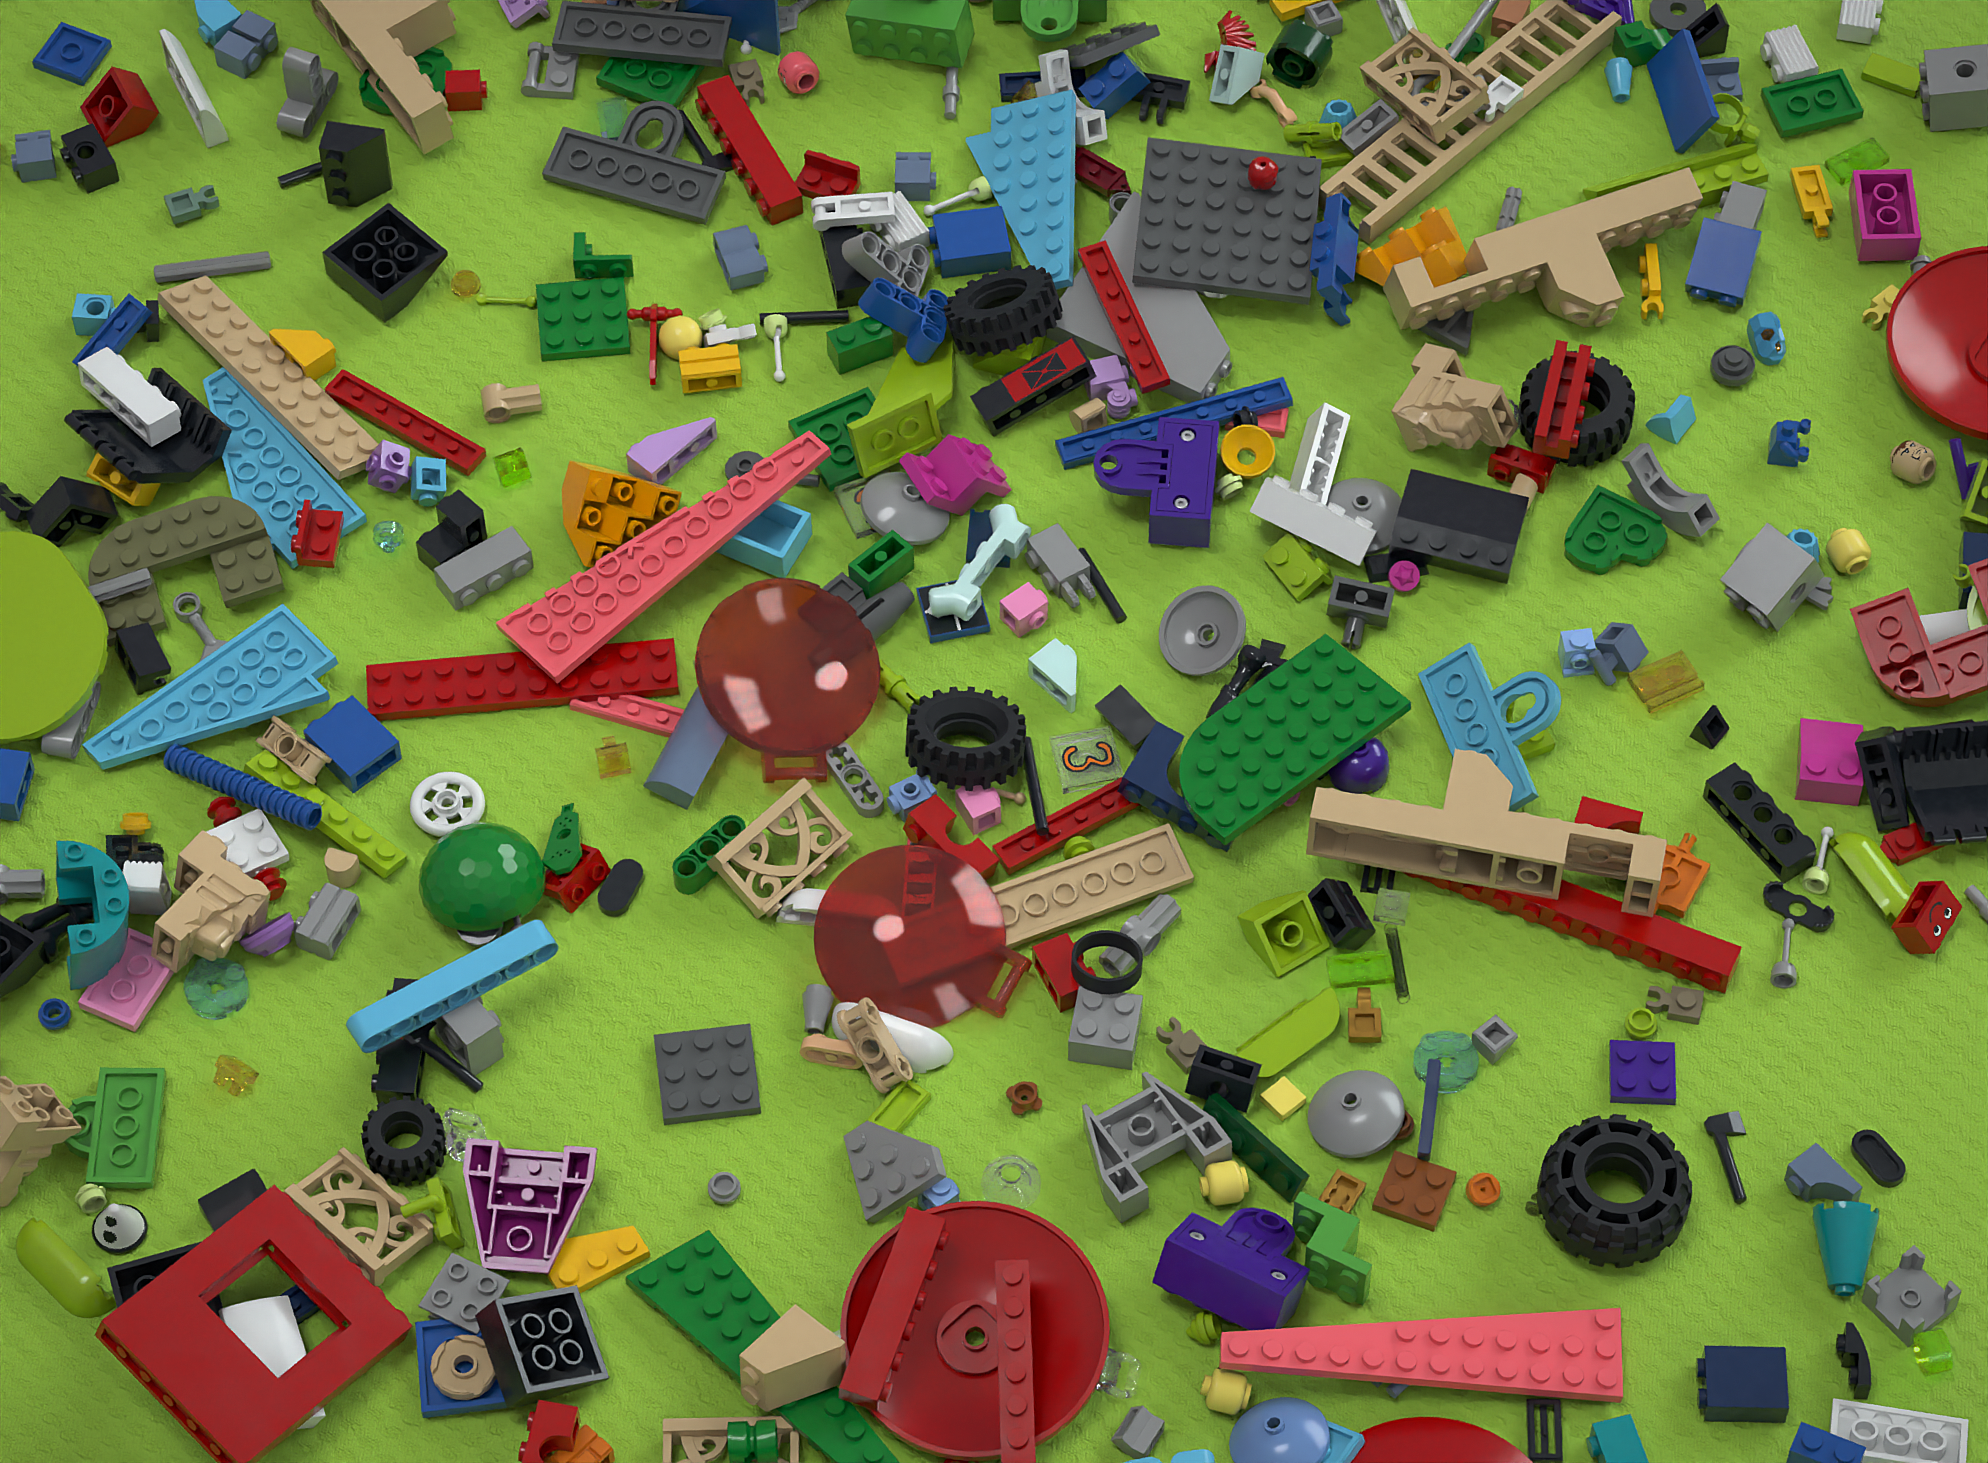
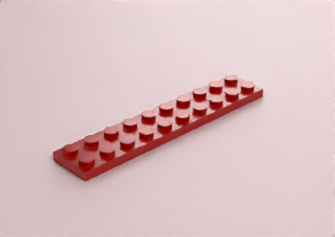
M674 638L604 644L558 684L522 651L366 665L368 711L378 721L570 704L573 699H578L582 702L598 701V697L608 696L610 700L619 699L620 695H635L642 698L679 695Z

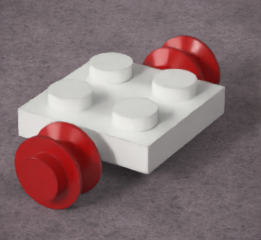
M221 796L214 799L207 810V816L210 819H214L213 825L215 828L206 832L211 836L214 835L220 838L225 846L228 847L226 857L228 862L236 863L246 875L254 877V880L257 879L265 884L267 889L271 891L269 901L280 898L284 893L287 882L285 879L279 878L280 871L275 867L289 861V853L263 811L256 809L242 816V810L239 807H235L236 801L233 797Z

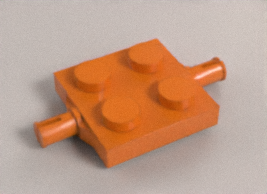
M1685 833L1679 846L1666 844L1654 914L1657 909H1661L1683 918L1710 870V863L1696 858L1690 852L1697 841L1693 834L1690 837V833Z

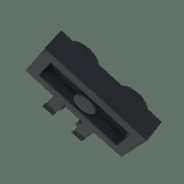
M1143 72L1150 83L1131 99L1132 101L1142 102L1139 120L1146 121L1149 115L1150 104L1159 105L1156 113V123L1158 124L1164 123L1167 107L1184 110L1190 89L1189 80Z
M106 835V855L118 865L121 871H123L124 863L127 860L130 863L133 861L145 863L147 861L149 864L153 861L157 864L160 861L163 865L164 850L161 844L138 842V835Z

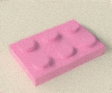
M128 928L126 949L121 960L108 971L107 976L87 987L78 1001L80 1009L136 1032L174 974L171 969L151 956L153 938Z

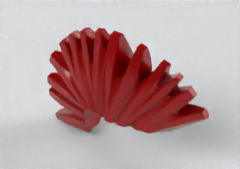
M1229 10L1217 23L1221 44L1256 51L1254 48L1256 47V42L1248 40L1254 37V34L1245 32L1250 26L1248 24L1243 25L1246 21H1239L1241 19L1239 15L1230 18L1233 11ZM1215 50L1205 54L1204 73H1207L1212 65H1214L1216 70L1219 51Z

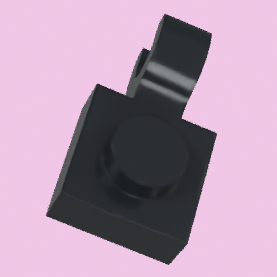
M0 482V508L6 512V517L15 522L28 520L26 513L34 504L22 494H14L5 483Z

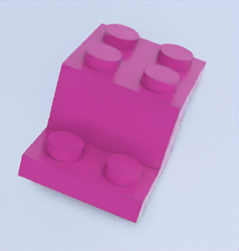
M948 434L926 457L922 455L918 457L906 453L899 460L927 504L963 516L986 492L1004 498L1012 490L1005 480L1007 478L1005 472L992 461L990 450L983 444L971 443L964 437L958 438Z

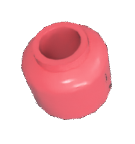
M791 52L778 65V76L792 93H807L815 87L819 80L820 72L817 65L804 52Z

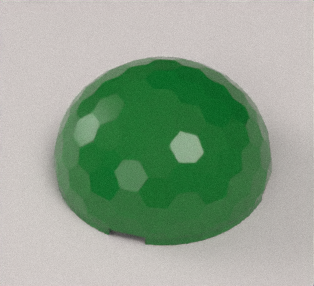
M477 822L453 829L440 838L428 851L419 873V893L423 906L426 907L437 922L463 931L491 930L503 927V922L518 915L522 918L537 905L545 889L546 871L538 851L525 836L513 828L501 824Z

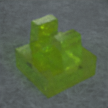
M521 447L493 457L497 475L503 488L532 478L525 453Z

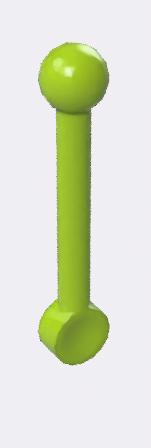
M484 293L476 296V302L479 306H484L487 303L527 304L528 307H534L537 304V299L534 296H528L527 298L487 297Z

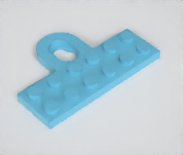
M1470 642L1418 673L1452 756L1454 757L1455 749L1472 750L1477 753L1486 754L1513 785L1509 811L1514 812L1539 797L1518 745L1545 730L1556 719L1561 707V694L1556 683L1543 673L1529 671L1517 675L1493 690L1478 652ZM1534 694L1536 702L1527 711L1525 717L1519 722L1508 723L1506 711L1509 705L1521 696Z

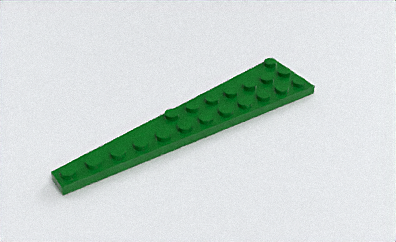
M710 1230L703 1232L626 1276V1285L654 1309L657 1307L668 1317V1321L675 1328L680 1327L688 1334L692 1343L699 1349L701 1347L714 1357V1362L724 1371L729 1372L732 1378L740 1385L739 1355L781 1318ZM837 1386L770 1410L776 1416H781L791 1425L793 1431L796 1429L808 1440V1444L817 1452L820 1450L831 1460V1463H900L851 1402L839 1398V1388Z

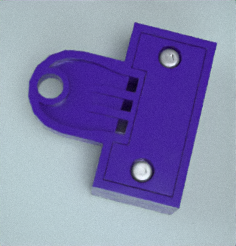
M1159 417L1157 441L1118 439L1104 444L1097 451L1093 461L1095 479L1102 488L1119 495L1151 497L1148 543L1209 548L1218 457L1219 421ZM1105 462L1114 463L1116 467L1113 469H1104L1103 467H1101V465Z
M1243 1208L1235 1212L1220 1226L1192 1212L1166 1239L1152 1283L1162 1287L1168 1293L1179 1295L1191 1301L1199 1308L1207 1309L1221 1316L1227 1322L1236 1323L1248 1330L1281 1329L1297 1310L1310 1269L1285 1257L1290 1252L1296 1234L1292 1225L1276 1213L1260 1208Z

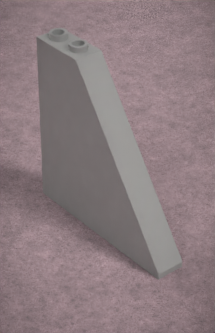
M1133 192L1099 242L1106 240L1170 377V385L1159 390L1187 403L1215 396L1221 378L1225 379L1232 369L1230 348L1196 290L1132 283L1141 203L1139 193ZM1082 266L1073 279V286H1069L1060 298L1063 309L1061 312L1062 318L1061 320H1056L1057 326L1054 329L1046 330L1047 338L1060 343L1074 336L1086 356L1094 360L1117 355L1121 366L1126 365L1129 376L1135 378Z

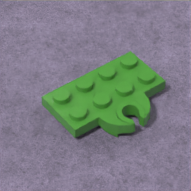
M100 1067L97 1095L82 1096L72 1100V1105L68 1109L72 1112L73 1118L77 1123H83L86 1127L81 1132L67 1138L64 1143L70 1152L78 1157L88 1159L86 1184H95L98 1187L103 1186L104 1188L153 1189L166 1082L165 1068Z

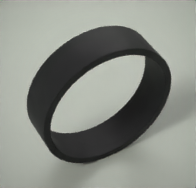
M1111 930L1094 931L1084 935L1075 943L1072 950L1071 972L1076 982L1089 991L1106 995L1122 993L1131 989L1139 981L1142 974L1143 953L1139 944L1126 934ZM1110 946L1129 953L1137 962V966L1130 973L1118 978H1100L1085 972L1076 960L1082 953L1091 948Z

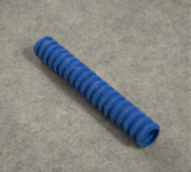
M179 744L172 745L165 753L163 764L167 770L210 787L229 797H234L236 800H241L245 804L257 807L259 810H264L266 813L273 814L306 830L314 829L321 820L322 808L318 803H313L311 800L304 799L287 790H282L278 786L266 783L264 780H259L257 777L243 773L210 757H205L203 754H198L196 751L182 747Z

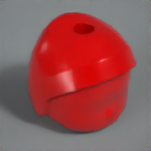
M1265 156L1254 158L1248 168L1250 185L1254 189L1268 190L1272 188L1277 180L1278 165Z

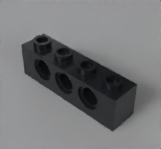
M1734 762L1706 780L1703 793L1705 801L1783 884L1813 866L1817 849L1813 840L1808 835L1801 833L1795 826L1793 819L1775 805L1770 794L1765 791L1763 792L1754 783L1748 771L1742 770Z

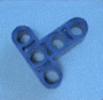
M877 277L858 301V305L864 313L908 337L906 351L911 358L918 362H927L944 340L947 320L943 308L944 305H948V297L939 290L930 289L923 299H920L890 281Z

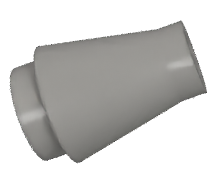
M811 984L806 987V992L802 993L805 1032L810 1034H822L824 1032V1026L834 1000L830 987Z

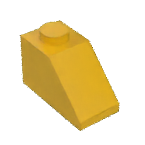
M272 329L269 331L270 342L274 346L278 345L285 352V357L291 363L295 362L302 369L303 375L306 378L311 377L315 381L336 367L334 355L336 349L333 343L328 338L323 339L316 331Z

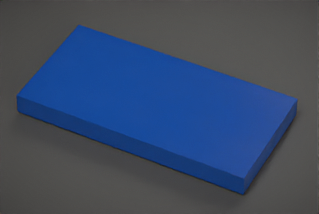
M1682 28L1646 65L1676 152L1683 154L1719 119V115L1691 32Z

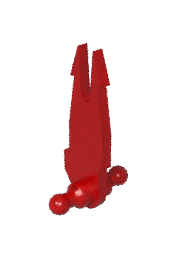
M651 304V307H643L641 310L632 308L627 311V317L630 320L642 318L644 321H650V385H656L658 321H666L668 318L682 316L683 312L680 308L667 309L665 306L658 307V304Z

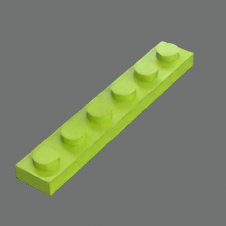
M267 749L245 763L244 773L278 786L282 790H287L304 799L311 800L313 803H318L322 808V816L316 827L347 851L357 855L360 861L384 879L405 864L407 854L315 785L300 777L291 770V767Z

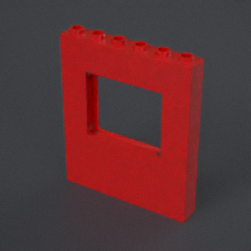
M274 1184L105 1317L94 1336L217 1463H257L402 1343L413 1325L409 1322L404 1312L396 1309L386 1299L385 1294L379 1287L373 1286L359 1266L350 1262L340 1252L339 1247L333 1240L325 1237L317 1228L313 1219L304 1215L294 1205L292 1198L287 1193L281 1192ZM272 1245L274 1247L273 1252L269 1249ZM267 1255L338 1327L335 1332L278 1378L207 1305L208 1302ZM345 1320L348 1323L347 1328L343 1325Z

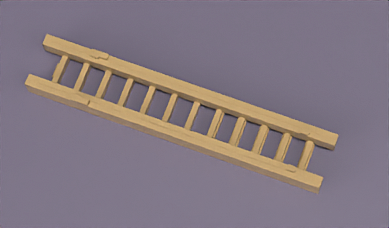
M1546 0L1466 66L1472 75H1483L1485 82L1490 84L1501 75L1499 72L1506 66L1511 68L1528 81L1521 87L1524 89L1523 97L1505 113L1497 109L1494 119L1490 122H1486L1485 118L1482 120L1471 113L1461 121L1471 129L1462 136L1454 129L1445 133L1446 138L1444 140L1451 145L1445 151L1426 138L1424 133L1407 119H1401L1319 187L1318 207L1325 211L1326 198L1340 192L1346 198L1356 197L1373 210L1359 223V237L1370 244L1557 87L1574 77L1581 67L1613 41L1615 27L1621 26L1622 17L1613 11L1596 25L1582 13L1575 10L1574 5H1569L1567 0ZM1565 19L1585 33V35L1577 40L1558 27L1557 24ZM1546 35L1567 51L1558 56L1538 42V40ZM1528 51L1547 66L1539 72L1519 56L1523 52ZM1440 88L1434 93L1438 95ZM1411 146L1432 162L1424 167L1404 151ZM1392 162L1411 176L1412 179L1404 183L1384 167ZM1372 178L1391 192L1392 195L1385 200L1366 186L1365 183Z

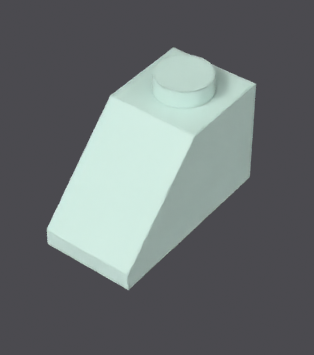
M1221 44L1209 101L1233 105L1259 82L1265 53Z
M1055 638L1028 659L1029 677L1068 712L1072 713L1076 707L1077 655L1069 645H1063Z

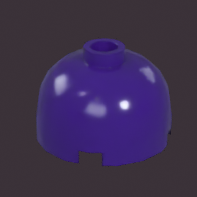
M1373 737L1328 770V774L1331 777L1330 781L1334 787L1343 792L1362 794V792L1371 790L1372 793L1378 791L1386 783L1389 774L1388 751L1380 740Z

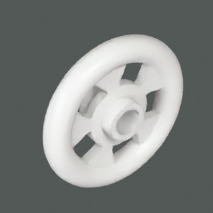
M441 772L427 777L415 788L410 800V813L415 823L423 831L439 837H443L457 827L479 822L485 808V797L479 784L471 777L458 772ZM447 785H459V791L456 792L452 789H446ZM430 790L436 793L432 802L424 799ZM472 798V807L463 808V799ZM446 804L452 805L450 807H443ZM433 810L438 818L431 821L425 814ZM458 815L462 819L454 824H449L447 819H452Z

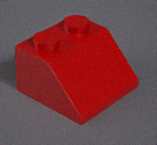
M111 66L80 106L88 123L94 124L106 147L143 134L159 114L138 73Z

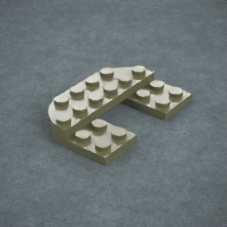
M208 496L133 519L117 526L98 545L91 558L88 571L89 585L92 586L143 568H147L150 572L152 584L148 587L99 602L108 625V646L115 645L116 630L149 622L153 632L168 628L153 572L208 554L211 556L226 608L284 590L285 587L270 537L257 512L247 504L233 498Z

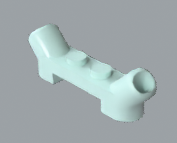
M1000 504L990 511L989 518L993 534L987 542L983 541L980 544L973 561L963 566L957 582L951 585L931 588L928 596L932 615L941 617L954 614L962 620L968 621L981 606L980 586L1002 557L1007 555L1015 560L1027 544V538L1031 535V528L1018 521L1016 510L1013 506Z

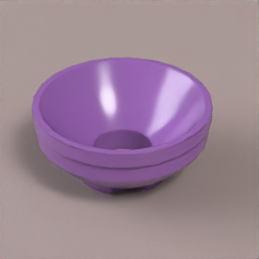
M287 912L266 923L254 933L245 936L239 943L245 951L263 955V957L276 952L291 942L290 938L294 928V920L291 913Z

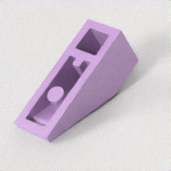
M709 417L649 435L640 443H635L626 453L628 472L635 477L662 485L717 439L716 420Z

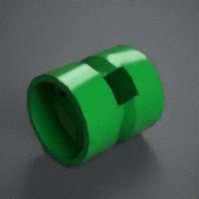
M776 1419L757 1420L754 1426H750L747 1421L728 1422L729 1463H750L752 1460H756L758 1463H778Z

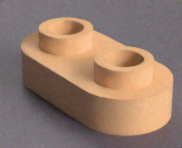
M812 1034L803 1038L800 1055L810 1062L846 1069H858L863 1065L849 1039L837 1040L822 1034Z

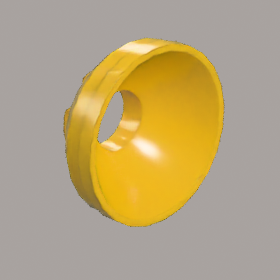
M1240 425L1231 429L1224 436L1220 447V456L1224 467L1234 476L1240 475L1243 479H1253L1263 475L1271 467L1275 457V445L1270 435L1264 429L1254 425ZM1243 450H1249L1254 454L1255 461L1252 464L1244 465L1239 462L1237 458L1238 453Z

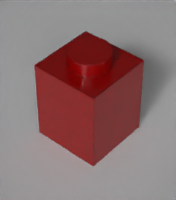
M480 69L446 71L445 95L448 111L482 110V98H488L487 81L481 80Z

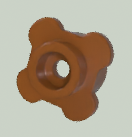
M1019 1082L1009 1087L1006 1091L1007 1098L1011 1099L1012 1102L1011 1111L1016 1115H1022L1024 1111L1031 1109L1037 1111L1042 1107L1043 1102L1037 1096V1085L1033 1082Z

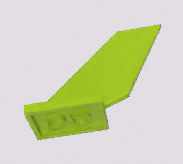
M949 325L946 326L943 342L925 363L911 358L906 351V345L902 346L869 414L847 424L858 471L864 479L899 463V460L906 453L915 455L943 440L936 410L953 397L954 340Z

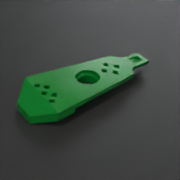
M574 803L562 806L561 815L554 820L542 859L544 866L556 875L571 872L582 856L579 814L573 812Z

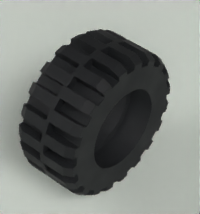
M1591 353L1590 358L1596 359L1593 377H1586V382L1590 383L1587 402L1597 407L1601 413L1594 417L1583 419L1582 424H1576L1575 430H1580L1577 448L1571 447L1568 459L1543 455L1557 460L1556 464H1560V462L1568 463V467L1584 464V467L1594 465V462L1597 460L1600 463L1610 459V454H1617L1630 436L1635 409V391L1631 388L1632 383L1626 375L1623 376V370L1616 364L1610 365V360L1603 356L1597 358L1594 357V353ZM1550 356L1549 361L1546 358L1536 364V368H1532L1528 372L1521 388L1518 410L1519 429L1521 434L1525 436V442L1531 448H1533L1534 434L1552 356Z

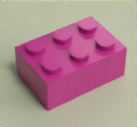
M1853 170L1848 193L1857 260H1913L1918 255L1921 233L1912 170Z

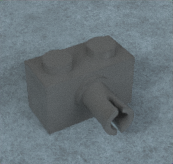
M1334 576L1326 615L1347 620L1341 641L1342 646L1349 648L1350 639L1353 636L1352 649H1360L1365 624L1382 628L1387 627L1395 591L1394 588Z

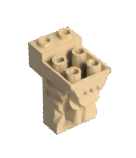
M1425 343L1411 364L1415 377L1411 379L1407 389L1392 409V414L1408 451L1414 452L1417 449H1423L1428 444L1437 446L1441 442L1445 443L1448 447L1469 450L1478 439L1489 446L1504 448L1517 429L1518 424L1502 386L1467 378L1456 350Z
M204 830L178 854L174 888L180 891L182 895L155 922L151 956L175 973L184 965L186 966L194 954L209 961L224 958L234 941H239L245 932L249 935L254 933L266 923L271 891L261 881L254 880L242 872L236 863L228 862L226 860L228 847L225 846L220 838L214 835L211 836Z
M0 1076V1207L9 1205L13 1197L18 1193V1185L21 1183L22 1177L29 1176L38 1167L39 1159L48 1157L51 1154V1148L54 1144L64 1142L82 1129L73 1118L72 1112L65 1108L55 1095V1091L46 1083L15 1085L6 1076Z

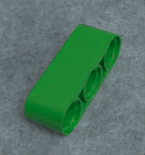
M727 815L721 818L674 860L672 866L673 878L678 892L686 895L694 894L718 874L706 862L736 837L727 835H738L746 828L745 822L741 817ZM710 853L714 854L712 856H705L706 854ZM686 873H692L691 875H688V876H684V875H683V874H686Z

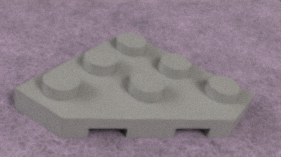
M869 1121L864 1122L843 1136L866 1221L876 1223L947 1177L940 1150L935 1146Z

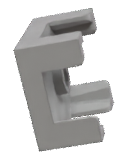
M1915 1245L1902 1255L1899 1267L1882 1281H1880V1276L1877 1274L1866 1283L1861 1300L1907 1347H1910L1956 1310L1961 1295V1290L1952 1281L1947 1282L1944 1290L1922 1269L1926 1257Z

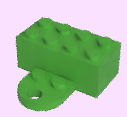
M851 0L845 14L853 53L864 56L870 55L893 60L898 59L944 67L962 68L975 35L968 0Z
M993 0V20L1021 21L1022 28L1028 36L1038 41L1056 42L1069 37L1076 29L1077 22H1107V0ZM1045 25H1053L1056 28L1053 30H1045L1042 27Z

